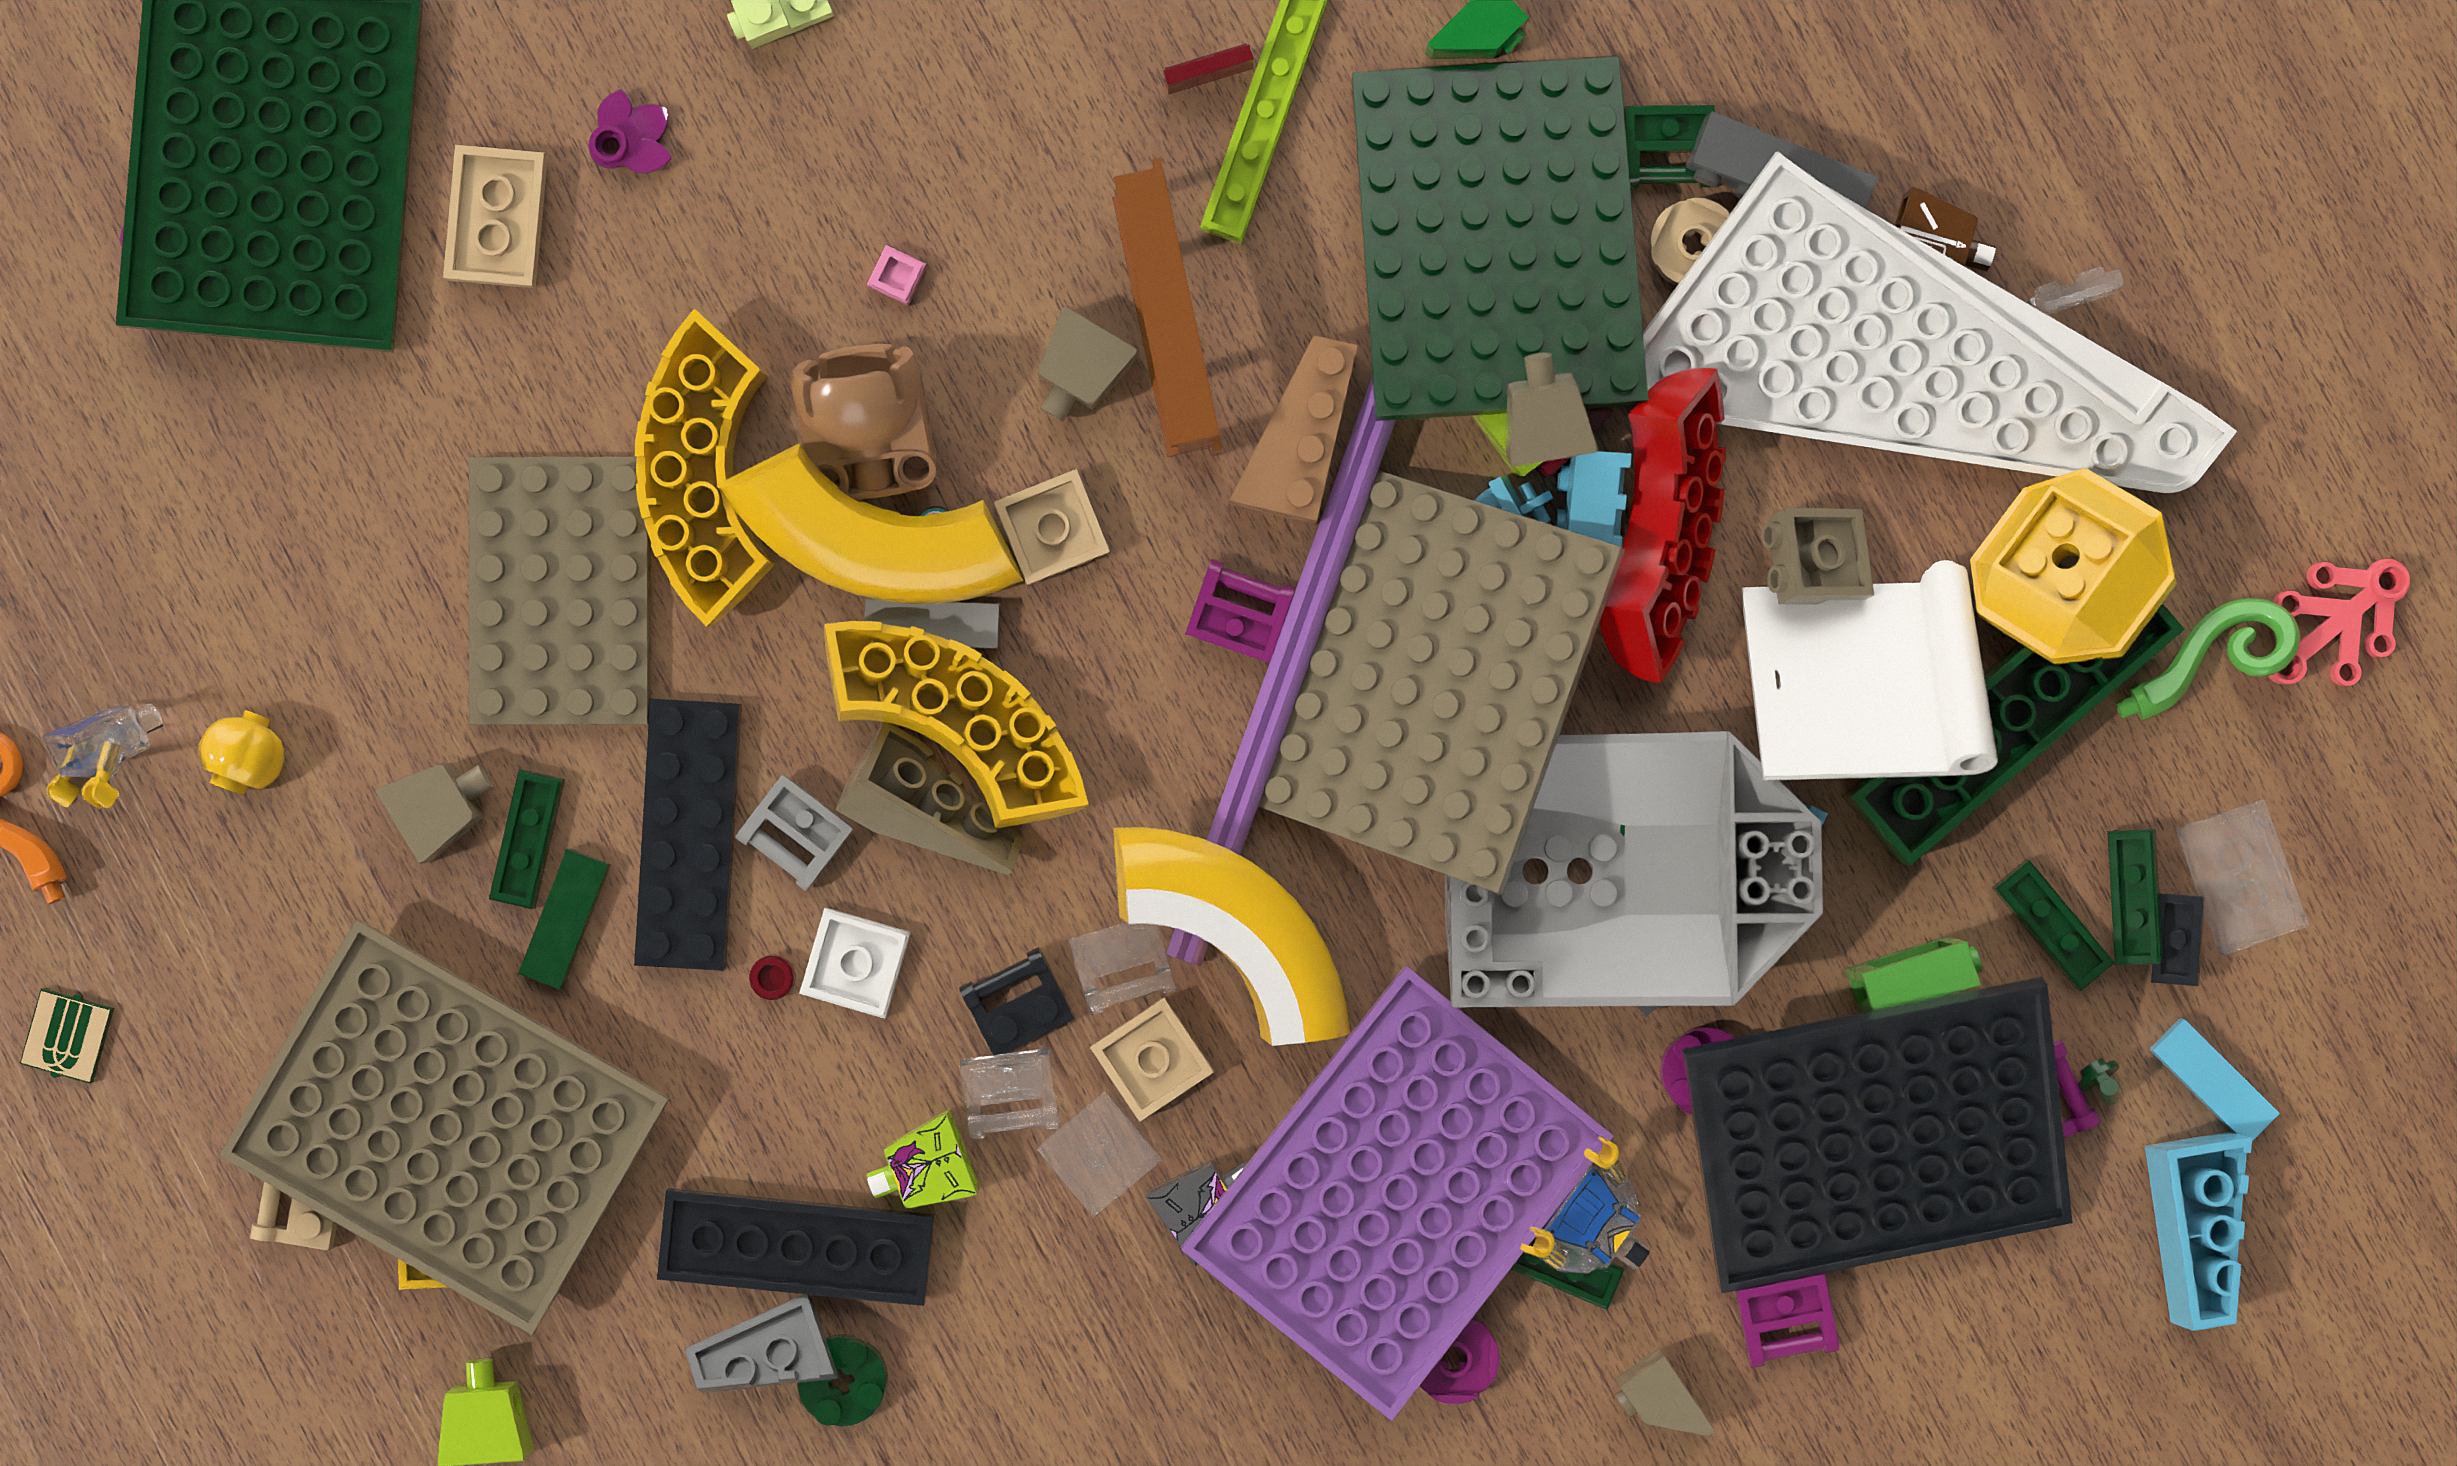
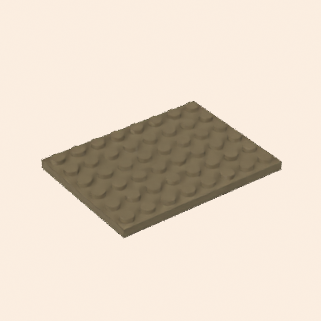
M1378 470L1258 807L1487 890L1503 894L1625 550L1622 547Z
M355 920L219 1156L533 1335L536 1333L656 1125L670 1097L366 922Z

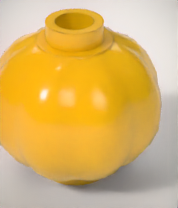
M245 710L242 718L238 716L222 718L206 729L199 743L198 755L202 768L213 772L209 783L244 796L248 786L260 790L271 784L279 776L283 768L285 752L279 737L268 728L270 719Z

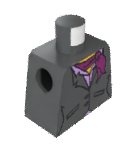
M1210 1160L1147 1191V1200L1180 1246L1183 1245L1246 1166V1163L1243 1161L1223 1176L1215 1163ZM1188 1256L1193 1265L1197 1267L1199 1264Z

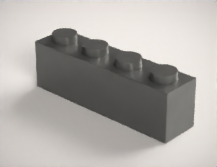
M1713 111L1704 118L1696 139L1697 142L1693 151L1690 152L1686 163V168L1696 171L1693 177L1696 181L1711 187H1719V184H1723L1736 189L1735 195L1742 199L1775 152H1779L1820 183L1865 209L1868 206L1878 177Z

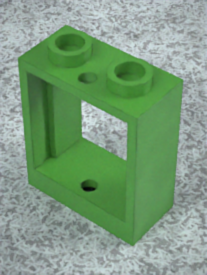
M1946 936L1847 967L1845 971L1858 1011L1868 1012L1948 996L1979 986L1981 984L1977 973L1982 972V964L1974 946L1969 947L1967 941Z

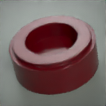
M768 955L756 961L752 966L749 981L752 990L759 997L766 1000H777L786 996L793 989L796 973L792 963L785 957Z

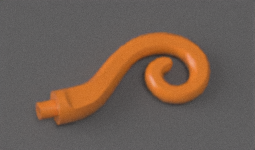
M0 732V758L3 763V770L0 774V797L10 793L19 784L23 776L24 761L21 751L15 742ZM0 818V847L12 853L19 860L32 891L42 890L48 904L65 899L66 897L60 883L67 880L68 877L55 851L37 835Z

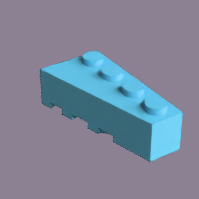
M2225 1132L2145 1145L2170 1323L2192 1331L2236 1324L2241 1264L2237 1263L2239 1239L2244 1240L2245 1222L2241 1221L2243 1194L2248 1193L2249 1175H2245L2247 1153H2251V1136Z

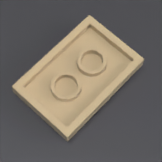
M455 145L443 272L444 279L447 281L536 289L548 156L544 152Z

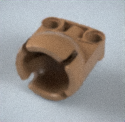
M881 343L856 345L825 352L818 358V363L813 360H805L794 368L790 385L802 447L819 470L832 469L839 475L840 479L833 483L838 486L840 491L855 500H862L919 490L933 482L936 475L938 453L934 446L921 368L910 348L903 346L896 349L891 344ZM919 456L924 458L929 466L922 470H914L905 461L910 457Z

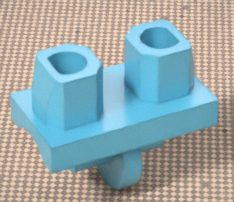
M1507 474L1489 482L1490 488L1474 500L1527 518H1531L1528 513L1532 512L1535 520L1543 523L1551 520L1543 504L1553 499L1550 491L1537 496L1529 481L1518 487L1526 502L1523 504Z

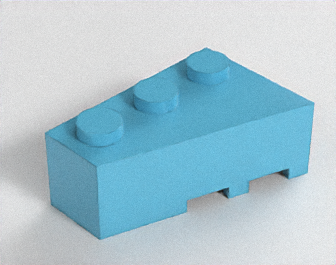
M1597 451L1596 453L1570 457L1567 460V465H1562L1558 471L1557 490L1565 492L1564 509H1556L1554 526L1621 547L1622 510L1626 508L1627 495L1623 494L1625 468H1630L1631 454Z

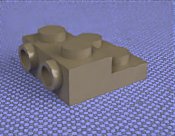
M1784 508L1767 518V523L1762 530V543L1766 549H1771L1773 566L1768 572L1767 582L1770 591L1777 593L1778 604H1819L1825 600H1865L1874 596L1862 509Z

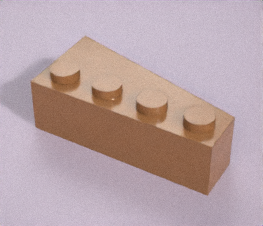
M1316 335L1313 336L1229 500V505L1316 525L1358 345Z

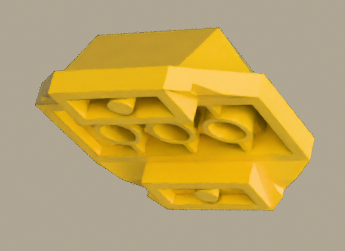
M2086 468L2023 488L1970 559L1976 609L1979 617L2053 664L2078 662L2099 657L2103 659L2122 657L2177 584L2162 513ZM2067 556H2077L2080 558L2078 563L2070 569L2058 568L2059 562Z

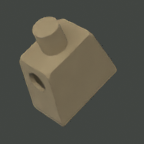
M1064 306L1038 370L1039 378L1053 386L1041 409L1064 422L1076 400L1092 410L1095 409L1139 356L1138 349Z
M1537 353L1525 357L1527 380L1512 382L1507 387L1505 449L1511 467L1596 453L1597 445L1578 386L1572 374L1555 375L1551 353Z
M441 763L375 790V793L419 864L437 859L484 817L483 811L475 798L493 788L494 783L481 764L460 775L452 763Z

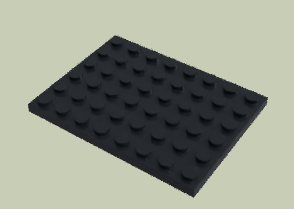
M2043 977L1682 1049L1717 1282L1721 1293L2073 1223L2048 984Z

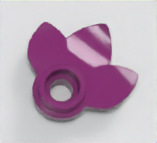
M622 89L613 92L602 101L597 110L598 128L593 131L588 143L589 153L598 165L607 169H617L626 166L635 173L645 174L657 171L670 162L672 159L670 153L658 143L668 125L669 112L666 107L649 104L632 108L628 96ZM610 140L619 141V150L615 154H607L605 152V145Z

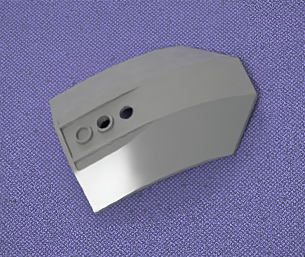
M1729 731L1559 735L1503 894L1445 874V920L1451 1006H1734L1823 914L1821 821L1779 780H1763L1761 762ZM1621 824L1625 825L1624 836L1620 833ZM1532 858L1539 859L1546 867V877L1537 885L1527 882L1522 872L1524 864ZM1575 858H1583L1591 865L1592 875L1584 884L1573 883L1567 875L1568 864Z

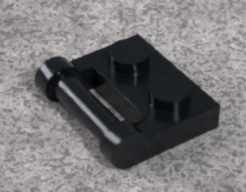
M1039 947L1027 952V958L976 984L970 981L959 987L960 993L995 1059L1075 1019V1015ZM1035 973L1037 974L1042 985L989 1012L987 1011L982 1000Z

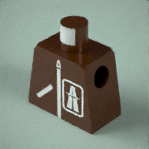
M1912 187L1903 195L1895 223L1897 228L1964 267L1968 266L1987 272L1992 264L1996 246L1973 240L1978 218L1975 215L1919 188Z

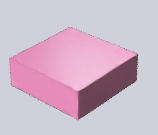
M886 245L867 286L909 306L927 269V265Z

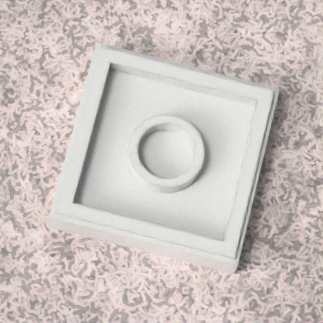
M824 908L799 994L885 1019L889 1011L911 932L831 908Z

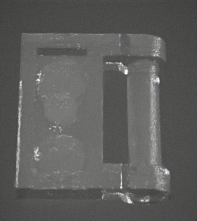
M1124 922L1068 939L1091 1016L1103 1013L1104 1007L1163 990V993L1167 994L1177 991L1157 924H1128ZM1152 961L1155 963L1156 974L1098 990L1095 978Z
M1049 1048L960 1060L959 1067L971 1140L985 1138V1133L1045 1126L1046 1130L1060 1128ZM1042 1098L1043 1108L985 1116L982 1114L981 1106Z

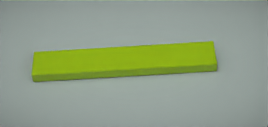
M1280 0L1200 230L1242 245L1328 0Z

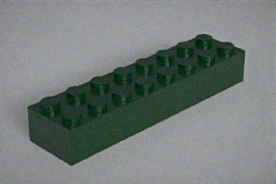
M2162 603L2122 657L2106 659L2099 657L2078 662L2053 664L2025 645L2018 643L1984 673L1997 756V764L1994 768L1972 775L1867 777L1859 780L1841 797L1899 864L1911 866L2185 629Z

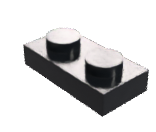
M2159 893L2163 964H2152L2151 983L2199 986L2205 896Z

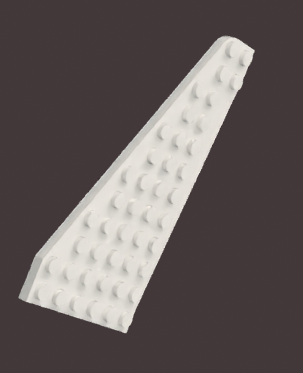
M1775 152L1643 332L1648 390L1661 379L1676 372L1692 368H1717L1725 420L1721 423L1717 422V424L2057 477L2086 468L2116 486L2159 493L2179 492L2194 485L2237 432L2201 404L1825 186L1779 152Z

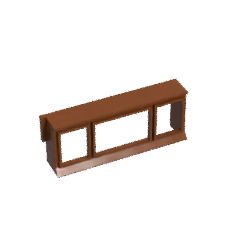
M1161 157L1152 159V169L1114 177L1117 195L1112 197L1167 457L1212 448L1213 456L1222 455L1218 423Z

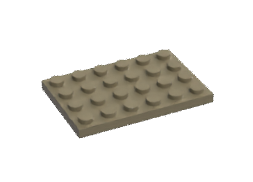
M469 457V725L649 724L651 698L650 538L644 519L641 517L637 500L636 457Z

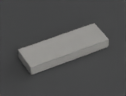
M865 599V621L882 622V624L911 628V626L923 629L926 633L937 635L947 640H955L970 648L999 649L1000 604L961 602L906 604Z

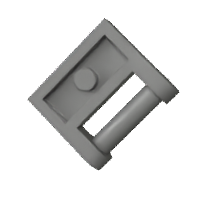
M782 774L741 827L735 838L745 846L749 843L796 878L795 884L807 892L855 828L788 776ZM767 819L815 855L809 865L805 864L761 830L762 825Z

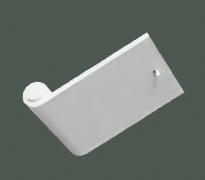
M1949 560L1936 562L1930 569L1925 571L1920 583L1873 584L1874 596L1865 600H1825L1819 604H1778L1777 593L1771 592L1769 587H1742L1741 596L1763 780L1972 775L1994 768L1997 764L1996 749L1968 573L1964 566ZM1775 675L1778 676L1779 689H1778V683H1777V680H1776V678H1775Z

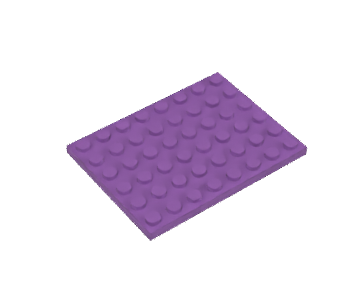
M1404 966L1180 1249L1392 1421L1522 1255L1521 1244L1529 1245L1536 1237L1535 1233L1529 1230V1227L1533 1226L1542 1229L1593 1164L1592 1161L1584 1156L1585 1149L1588 1148L1599 1154L1602 1149V1143L1598 1140V1137L1603 1136L1610 1141L1614 1136L1459 1008L1452 1007L1448 999L1408 966Z

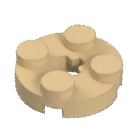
M1698 197L1680 201L1666 208L1655 221L1649 236V258L1652 266L1657 269L1666 281L1678 286L1702 253L1701 251H1696L1694 255L1687 253V246L1682 243L1683 236L1691 237L1694 232L1702 235L1700 242L1707 246L1730 215L1729 212L1712 200Z

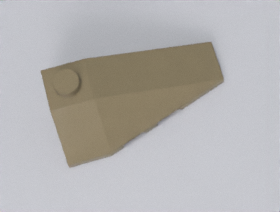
M882 722L850 775L835 810L873 832L1009 875L1013 871L1024 838L1011 826L995 829L988 804L975 801L961 787L964 781L954 771L948 775L931 758L934 752L924 742L892 723Z

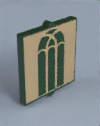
M42 988L20 1064L51 1072L50 1075L53 1078L65 1076L86 1083H93L114 1008L85 1000L82 994L71 996Z

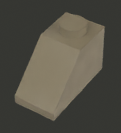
M1659 1348L1615 1377L1622 1389L1615 1396L1629 1417L1638 1413L1647 1425L1709 1436L1715 1432Z

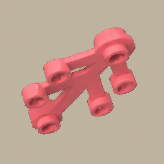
M2394 559L2378 560L2372 563L2367 570L2337 568L2329 562L2316 563L2308 569L2307 581L2315 589H2327L2335 584L2363 588L2350 600L2301 596V594L2292 590L2278 593L2273 602L2282 606L2283 599L2286 596H2290L2294 600V609L2289 612L2293 617L2299 614L2328 616V618L2300 641L2299 649L2294 659L2289 663V670L2285 675H2281L2278 672L2268 677L2273 682L2282 685L2299 682L2306 674V661L2341 632L2338 661L2334 662L2330 668V678L2339 686L2356 684L2362 675L2361 667L2358 664L2362 614L2374 604V631L2365 637L2364 649L2368 655L2375 658L2387 657L2392 654L2396 647V641L2392 635L2395 602L2402 599L2410 587V575L2407 568L2401 562ZM2321 567L2326 569L2329 574L2328 581L2325 584L2320 583L2316 576L2317 571ZM2383 573H2386L2391 578V585L2387 590L2383 589L2379 583L2380 576ZM2377 636L2383 637L2386 642L2385 649L2382 652H2378L2374 647V640ZM2344 664L2348 665L2352 671V675L2347 681L2341 678L2339 672Z

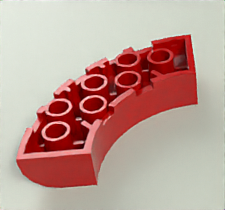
M1692 368L1676 372L1661 379L1648 390V401L1639 402L1629 414L1635 462L1633 501L1628 530L1623 545L1625 551L1599 624L1604 642L1611 656L1619 665L1634 676L1655 683H1662L1685 644L1683 639L1679 637L1687 619H1696L1700 608L1698 606L1701 596L1700 582L1708 583L1716 549L1709 547L1713 522L1721 523L1725 488H1718L1717 484L1723 473V462L1726 461V448L1718 447L1717 422L1721 423L1725 420L1717 368Z

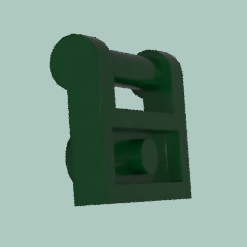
M1715 105L1625 106L1624 119L1630 188H1638L1639 184L1698 183L1699 188H1711V186L1696 181L1693 178L1696 171L1688 169L1686 166H1640V153H1690L1695 147L1704 118L1712 111L1715 112Z

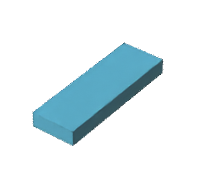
M2179 1018L2149 1049L2233 1133L2251 1136L2253 1141L2280 1114L2185 1019Z

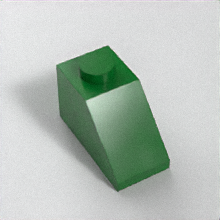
M1470 0L1427 43L1425 53L1431 59H1494L1502 50L1510 54L1527 36L1523 29L1526 27L1529 16L1513 0Z

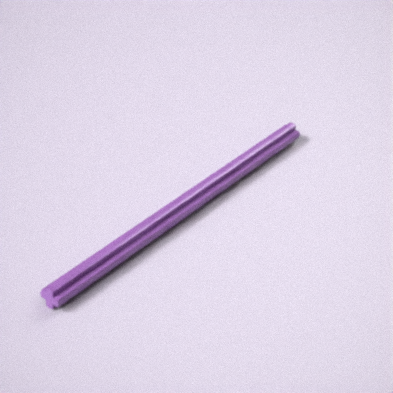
M1371 378L1207 837L1208 841L1228 848L1238 855L1242 853L1396 421H1375L1373 378ZM1175 928L1166 954L1201 966L1209 942L1197 935Z

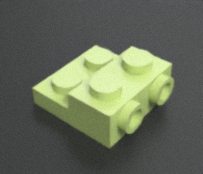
M731 0L735 11L727 14L737 40L745 37L752 49L834 17L828 0Z

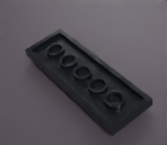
M650 698L634 966L726 970L742 704Z
M668 1188L665 1192L657 1280L924 1306L927 1296L935 1214Z

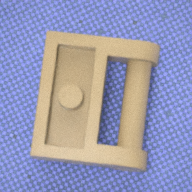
M264 1182L257 1223L252 1224L251 1239L265 1242H280L327 1251L334 1247L337 1223L294 1198L291 1201L287 1226L275 1225L281 1191Z

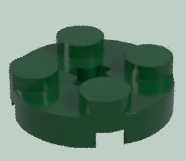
M848 1334L832 1335L827 1337L826 1341L836 1370L842 1369L845 1375L852 1373L855 1379L849 1384V1391L842 1392L840 1387L834 1388L831 1383L833 1379L797 1383L798 1393L804 1407L822 1425L851 1426L869 1418L882 1402L888 1383L887 1366L881 1353L869 1342L865 1343L861 1339L854 1338V1336Z

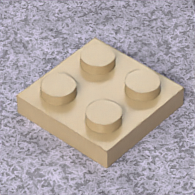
M1077 469L994 502L1028 586L1111 553Z
M1165 996L1090 1046V1049L1139 1122L1214 1073L1213 1068Z

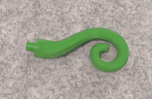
M2239 599L2217 607L2191 630L2166 671L2155 678L2130 687L2129 693L2131 697L2115 703L2120 717L2124 719L2138 714L2140 719L2144 721L2171 708L2188 690L2212 642L2228 628L2241 623L2259 622L2269 626L2275 633L2276 646L2271 654L2264 657H2255L2247 650V647L2255 641L2257 635L2255 629L2252 627L2239 629L2229 637L2227 643V656L2232 665L2240 672L2254 677H2265L2278 673L2294 659L2299 649L2300 633L2293 615L2284 607L2264 599Z

